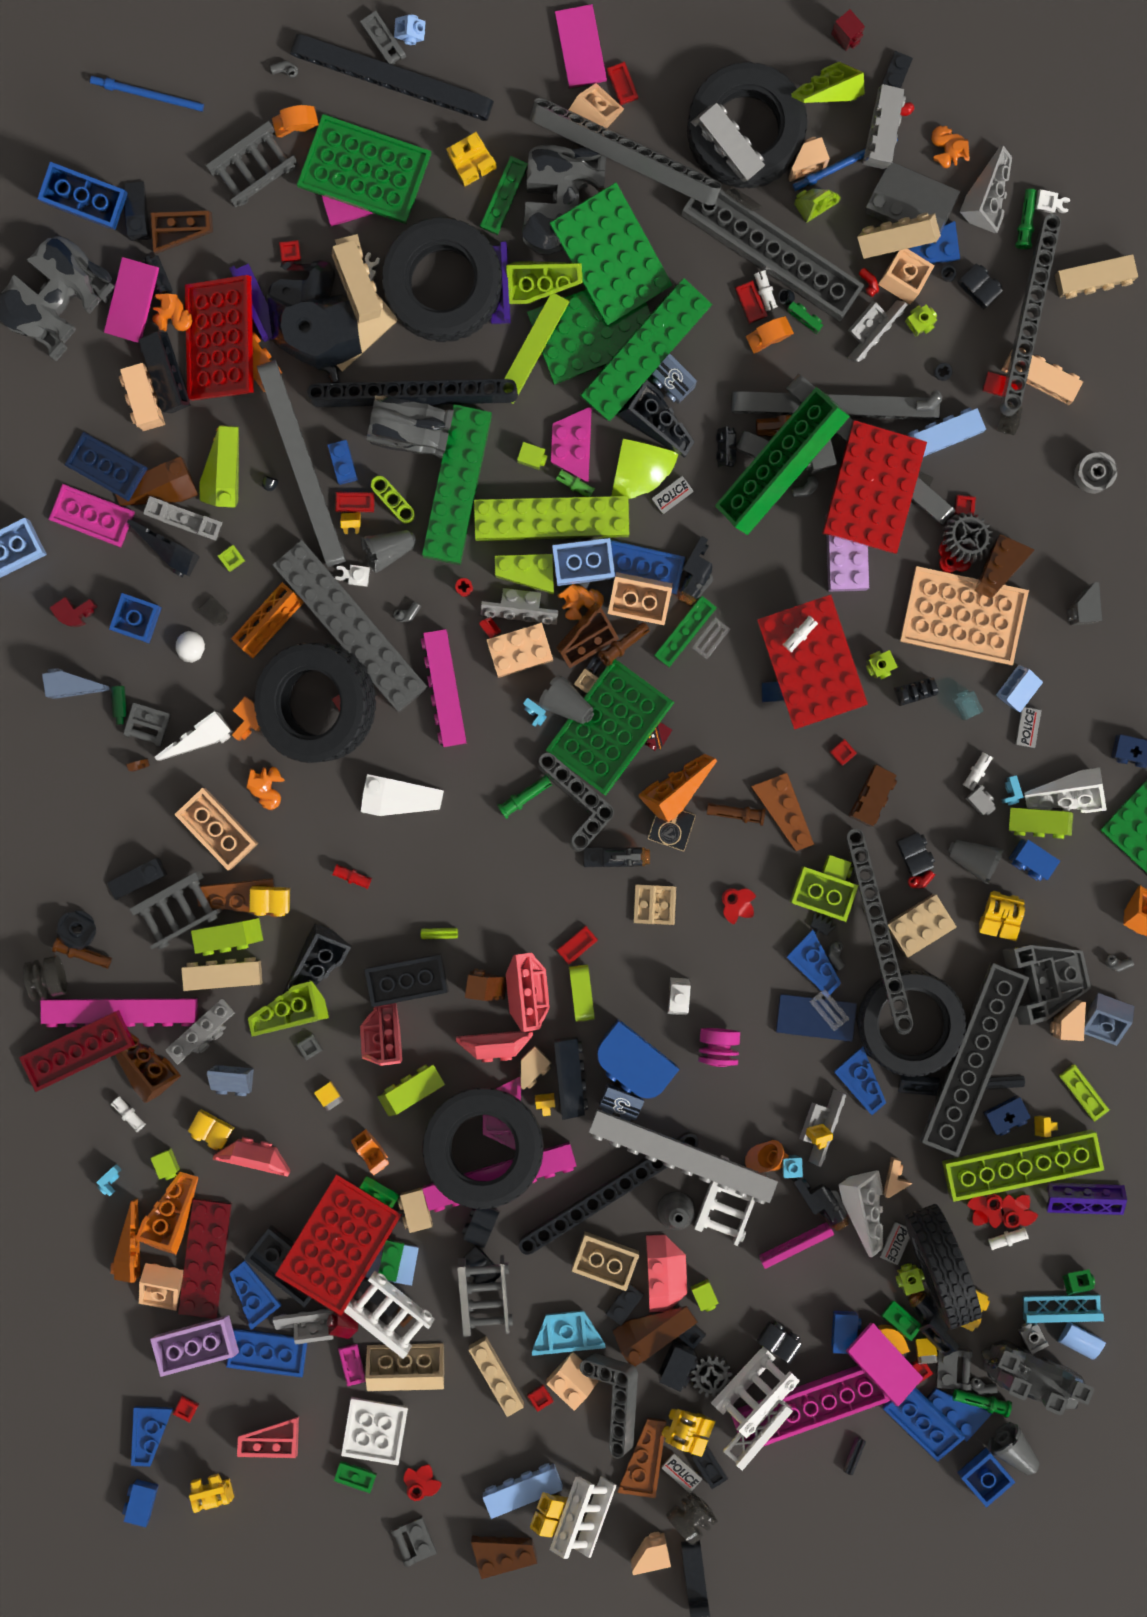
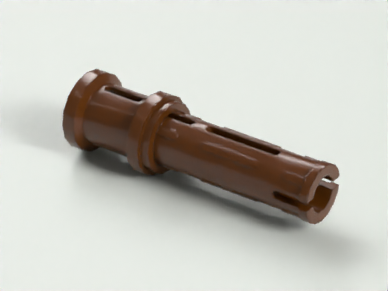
M644 622L640 623L619 641H614L606 650H601L598 653L600 660L606 666H610L613 660L624 655L627 648L650 632L648 625Z
M708 802L706 815L742 820L744 823L753 822L763 826L766 809H750L749 806L738 808Z
M58 937L52 949L54 953L57 951L67 955L68 958L76 957L106 969L109 968L112 957L89 949L77 950L69 948L62 944Z

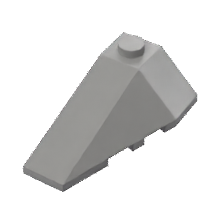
M1004 146L998 148L966 195L960 211L970 224L993 233H998L1004 216V210L1001 208L1003 199H1006L1007 196L1005 181L1009 180L1012 156Z

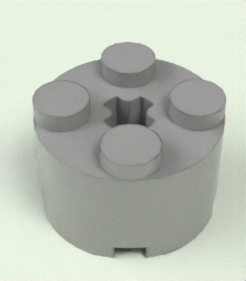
M1095 452L1085 456L1078 462L1074 471V480L1083 491L1093 494L1102 492L1110 487L1117 477L1114 459L1103 452ZM1095 469L1098 471L1097 476L1094 475L1093 470Z

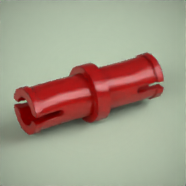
M336 864L332 874L348 881L349 884L354 883L366 889L369 888L372 880L371 877L369 878L357 873L355 869L352 871Z

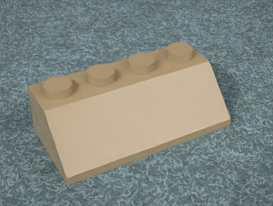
M382 299L383 309L381 310L380 317L358 323L362 353L398 321ZM361 354L336 366L343 372Z
M444 1343L410 1344L412 1347L404 1359L386 1345H367L365 1375L367 1391L444 1389Z

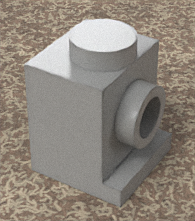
M979 785L965 799L980 815L985 813L989 815L996 809L995 804L992 802L993 797L987 791L983 792L982 790L985 787Z
M1024 1323L1021 1326L1022 1328L1018 1330L1031 1354L1049 1346L1037 1323ZM1036 1334L1037 1337L1031 1340V1336Z

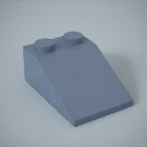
M59 668L47 670L48 673L42 674L45 696L48 698L57 699L110 691L109 686L63 672Z
M215 1065L207 1071L210 1089L216 1090V1094L235 1092L236 1096H246L247 1093L252 1091L254 1068Z

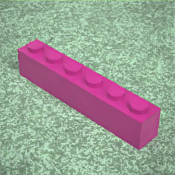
M447 630L423 633L424 638H421L422 649L427 651V657H424L426 669L430 668L431 676H427L429 687H433L434 695H431L432 706L437 708V714H434L436 725H440L441 732L437 733L439 744H443L444 748L467 744Z

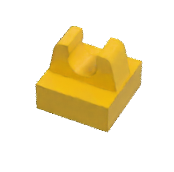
M361 512L341 513V528H343L345 534H348V528L352 527L355 528L356 534L359 533Z
M554 1093L535 1095L536 1109H542L543 1116L551 1115L550 1108L555 1107Z
M1034 1116L1036 1136L1051 1137V1131L1058 1130V1122L1051 1121L1050 1117Z
M824 1124L806 1128V1135L812 1140L813 1144L818 1145V1149L825 1148L827 1142L833 1140V1133Z

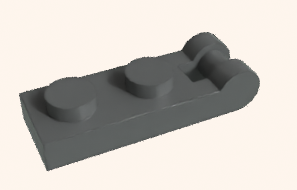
M374 11L360 21L362 27L388 64L394 66L396 61L406 58V54L377 11ZM394 48L396 52L390 56L388 51Z

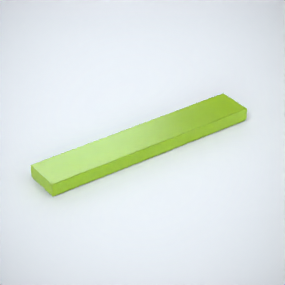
M555 293L549 296L504 378L511 379L516 383L518 395L569 304L568 300ZM507 389V390H505L504 392H505V393H510V392H512L513 390H512V389Z

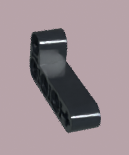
M700 1539L682 1541L681 1549L690 1617H710Z

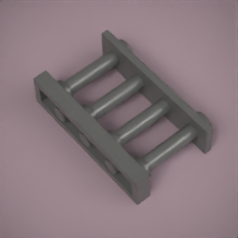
M269 121L206 165L212 176L220 175L235 196L231 199L234 207L246 204L249 201L248 198L283 173H289L294 170L295 165L298 164L294 156L288 159L273 139L275 130ZM263 141L268 143L282 163L273 170L257 149V145ZM247 152L253 155L266 174L258 181H256L241 160L242 156ZM231 163L236 164L250 184L242 192L226 172V167Z
M201 871L193 873L130 908L133 916L140 914V916L144 917L157 942L150 946L151 949L158 947L160 950L170 945L168 943L169 940L206 920L210 923L219 918L217 914L222 912L221 908L213 911L199 886V880L204 878ZM188 886L190 889L192 888L206 913L204 917L196 920L183 896L184 892L182 889ZM170 896L177 899L190 923L182 929L179 928L166 904V898ZM155 904L157 907H160L173 931V934L165 938L150 914V907Z
M500 1255V1265L474 1267L466 1265V1258H458L457 1268L463 1337L471 1336V1328L486 1325L505 1324V1332L508 1334L509 1326H513V1316L508 1312L506 1274H509V1264L505 1262L504 1255ZM501 1273L502 1282L471 1284V1282L467 1281V1277L473 1274ZM502 1290L503 1299L469 1300V1294H472V1292ZM504 1307L503 1317H470V1311H473V1309Z

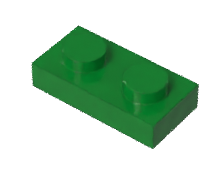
M793 301L788 307L787 312L817 335L823 327L820 318L814 314L811 316L806 312L807 309L801 303L796 304Z
M367 1176L359 1188L390 1208L394 1206L399 1197L393 1190L386 1188Z
M387 1239L378 1273L383 1274L387 1280L396 1282L405 1243Z
M891 1301L880 1315L909 1341H912L919 1332L918 1328L921 1324L895 1301Z
M340 1461L334 1481L370 1493L377 1473Z

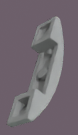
M149 496L143 513L153 519L215 541L222 526L220 521L193 513Z

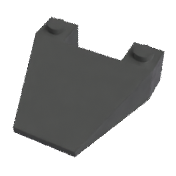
M1035 945L1015 946L1002 950L1006 969L1023 967L1025 976L1029 977L1027 986L1031 1002L1018 1005L1016 1014L1019 1025H1032L1047 1021L1091 989L1083 951Z

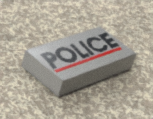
M682 476L651 500L660 512L665 514L694 491Z
M1026 707L1022 709L1015 745L1035 748L1042 710Z
M894 1221L879 1256L880 1258L898 1265L910 1238L907 1226Z
M674 1452L661 1466L667 1474L689 1493L703 1479Z

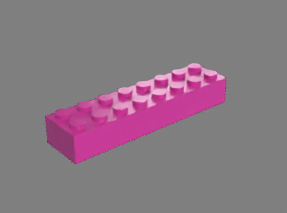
M859 1365L801 1385L790 1391L783 1399L791 1406L793 1412L764 1446L889 1402L890 1399ZM779 1403L773 1411H778L782 1405ZM749 1405L737 1408L745 1418L753 1411ZM732 1416L734 1425L737 1430L740 1423ZM768 1417L759 1426H765L768 1422ZM755 1432L749 1435L748 1438L744 1437V1441L753 1440Z

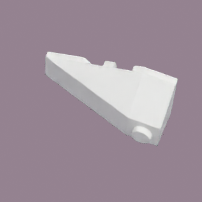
M214 711L194 726L195 731L191 730L183 734L178 743L174 742L156 755L155 759L160 761L218 743L219 741L224 743L231 737L230 734L233 731L222 715Z
M1100 768L1080 770L1024 793L1026 805L1029 809L1051 810L1052 808H1063V811L1068 812L1070 809H1077L1081 813L1106 810Z
M367 774L361 812L384 816L439 810L444 791Z
M877 1170L850 1176L839 1184L842 1203L869 1257H873L883 1249V1226L880 1224V1213H883V1206H880V1195H883L880 1173Z

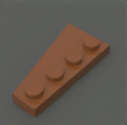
M787 773L751 786L795 851L814 845Z
M274 879L202 885L200 888L211 908L254 914V912H250V888L252 886L274 887ZM266 913V915H270L271 917H278L274 916L273 913Z
M646 1419L617 1493L656 1498L664 1443L662 1432L664 1427H666V1420Z

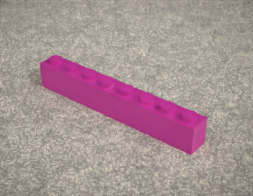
M198 998L41 1000V1024H46V1027H58V1024L66 1023V1027H77V1023H85L86 1026L119 1010L127 1027H133L135 1023H143L145 1027L154 1026V1023H162V1026H174V1023H181V1026H192L193 1023L198 1021Z
M570 1142L544 1149L542 1164L536 1178L544 1176L547 1179L554 1177L556 1172L562 1171L567 1173L574 1170L573 1167L577 1165ZM513 1159L464 1173V1175L477 1181H491L502 1176L511 1166ZM434 1183L424 1185L422 1188L429 1211L434 1210V1212L444 1210L447 1205L452 1204L453 1207L459 1205L444 1196L435 1187Z

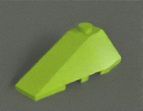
M841 62L834 63L822 69L821 75L813 76L810 83L803 84L791 93L792 98L803 103L854 101L857 97L865 94L864 72Z
M811 189L808 192L803 190L796 196L797 199L794 205L807 223L836 205L841 197L830 190Z
M523 261L512 262L506 265L509 304H528L583 283L581 263Z
M219 425L200 479V501L217 507H236L238 504L239 426Z
M310 981L291 987L286 993L278 996L273 1002L248 1017L251 1036L253 1037L327 1019L329 1015L324 997L314 983Z

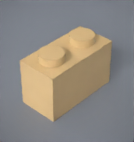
M422 1188L402 1192L398 1203L400 1210L404 1209L405 1217H403L405 1229L408 1228L409 1233L431 1228L433 1222Z

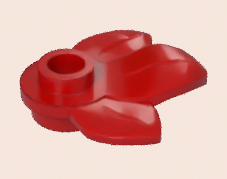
M943 541L941 542L938 552L941 556L939 567L943 572L952 573L955 570L964 572L971 567L970 561L964 564L962 559L957 562L956 556L950 557L951 551L945 552L948 546L942 545ZM947 560L951 562V566L947 564Z
M730 888L725 890L722 894V902L725 905L723 911L725 918L731 924H735L739 916L744 918L754 917V909L750 902L755 899L756 895L749 889L737 891ZM730 894H733L735 896V899L732 902L728 900V896Z
M997 1194L971 1198L967 1206L975 1210L972 1217L973 1224L979 1226L989 1222L992 1227L997 1228L1003 1219L1001 1213L1002 1198ZM996 1200V1205L990 1206V1202Z
M1008 1194L1003 1199L1002 1209L1004 1214L1002 1221L1006 1227L1013 1229L1019 1225L1029 1226L1037 1219L1038 1214L1029 1210V1195H1020L1014 1199ZM1014 1215L1015 1219L1010 1222L1008 1220L1009 1216Z
M429 1464L421 1466L417 1471L408 1468L404 1474L407 1495L413 1501H420L424 1496H433L441 1487L442 1483L440 1481L432 1479L433 1471ZM419 1488L420 1492L416 1494L413 1492V1489Z

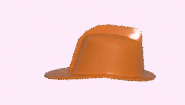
M771 1140L752 1147L745 1157V1165L760 1173L778 1171L783 1167L782 1160L789 1158V1156L785 1153L783 1145L779 1141Z

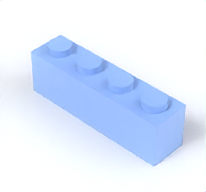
M970 407L961 411V415L955 418L954 415H950L944 418L943 422L938 425L936 422L926 425L925 430L919 432L916 429L907 435L927 442L924 456H927L983 433L986 428L978 408L972 410Z
M544 1464L537 1471H527L515 1480L514 1478H509L500 1486L492 1485L486 1488L482 1498L490 1518H495L540 1499L542 1492L552 1495L562 1491L563 1484L555 1464Z

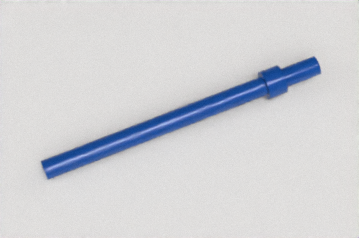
M95 76L90 78L91 84L103 86L107 90L113 91L115 89L202 112L204 109V104L115 82V79H103Z
M865 149L814 174L806 175L804 179L792 184L794 191L807 185L812 186L818 180L864 158Z

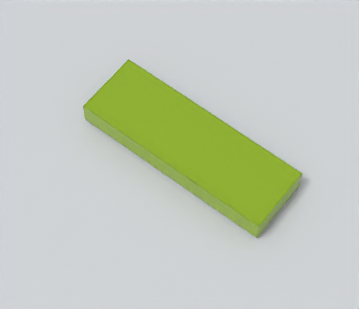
M1075 1064L1059 1075L1094 1122L1109 1111L1108 1107Z

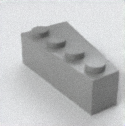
M884 84L878 88L862 165L885 169L891 165L898 137L897 131L902 119V115H900L901 107H904L906 96H904L905 89Z
M715 103L708 106L691 123L695 127L699 125L703 132L702 136L706 140L715 143L714 148L716 152L722 157L726 156L728 158L726 163L743 182L748 181L765 166L762 162L764 160L759 152H755L752 149L750 140L746 136L741 135L738 131L740 129L734 120L728 118L726 115L727 111L721 104Z

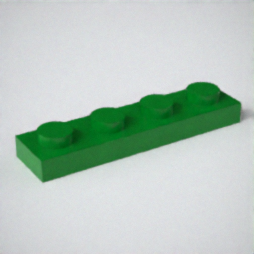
M510 156L480 228L495 235L499 234L527 170L528 163Z
M701 596L654 656L669 668L717 607Z

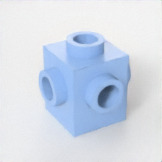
M405 15L395 18V38L403 40L407 45H415L416 42L424 41L425 21L418 19L416 15Z

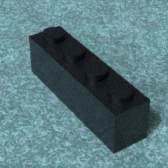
M157 331L139 339L140 350L144 355L152 386L158 398V406L162 413H174L191 406L168 333Z

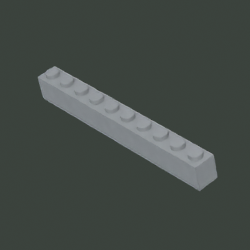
M599 1109L596 1110L589 1128V1133L592 1134L591 1137L597 1140L607 1139L610 1141V1145L618 1148L622 1145L628 1148V1152L636 1155L640 1152L646 1155V1159L654 1162L658 1159L664 1162V1166L674 1169L676 1166L681 1168V1172L689 1176H692V1174L699 1175V1179L704 1182L710 1183V1181H714L722 1189L728 1190V1188L736 1190V1194L743 1197L750 1195L754 1197V1201L761 1204L765 1202L770 1203L778 1183L776 1178Z

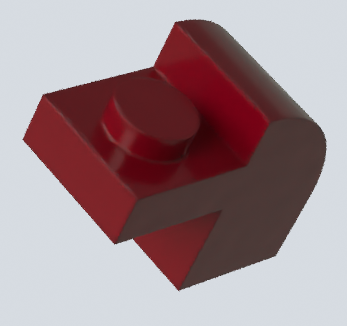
M64 597L49 608L61 623L70 627H81L86 624L82 617L87 618L94 614V609L97 608V605L93 600L89 599L75 608L70 599Z

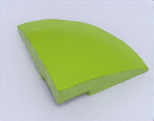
M623 439L611 497L628 496V499H632L655 490L670 475L677 461L678 454L664 448Z

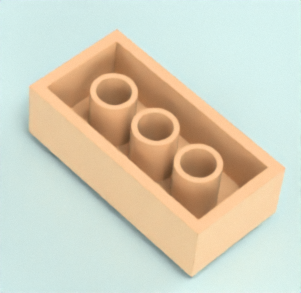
M202 788L174 814L227 870L233 869L259 844L206 788Z

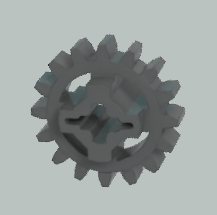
M708 1354L706 1360L700 1357L701 1363L697 1362L696 1369L691 1370V1373L695 1374L691 1376V1381H696L693 1387H699V1394L704 1391L705 1397L712 1393L713 1398H715L716 1393H720L727 1386L726 1384H729L731 1381L728 1377L732 1376V1371H727L730 1365H724V1358L719 1361L718 1355L711 1359L710 1354ZM713 1364L718 1365L722 1370L716 1369ZM704 1366H706V1368L704 1369V1371H703V1372H700V1370H701ZM710 1369L714 1374L712 1379L713 1383H711V1379L709 1378ZM723 1380L722 1383L716 1387L718 1382ZM701 1383H706L707 1385H709V1388L703 1386Z

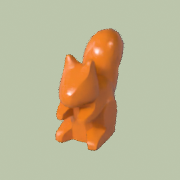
M938 126L933 130L931 135L933 144L945 149V153L933 156L935 162H938L943 168H949L951 160L957 166L959 157H964L966 161H969L968 139L959 134H952V130L947 126Z
M155 294V297L161 300V306L153 307V310L158 311V314H155L152 320L159 327V330L167 331L168 319H172V325L178 331L189 329L192 324V317L188 310H184L178 295Z
M575 584L569 585L557 595L566 601L562 609L569 608L565 613V617L569 620L580 621L582 615L579 609L583 605L589 610L595 602L601 607L604 603V597L600 591L594 589L588 591L583 586Z
M263 767L261 774L255 773L253 769H250L246 788L249 789L253 796L260 798L259 803L263 808L273 810L279 806L281 796L278 791L271 788L272 782H284L285 779L281 777L276 767H271L268 773L266 768Z

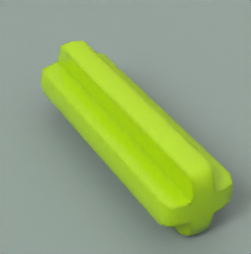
M457 928L421 929V939L458 938Z

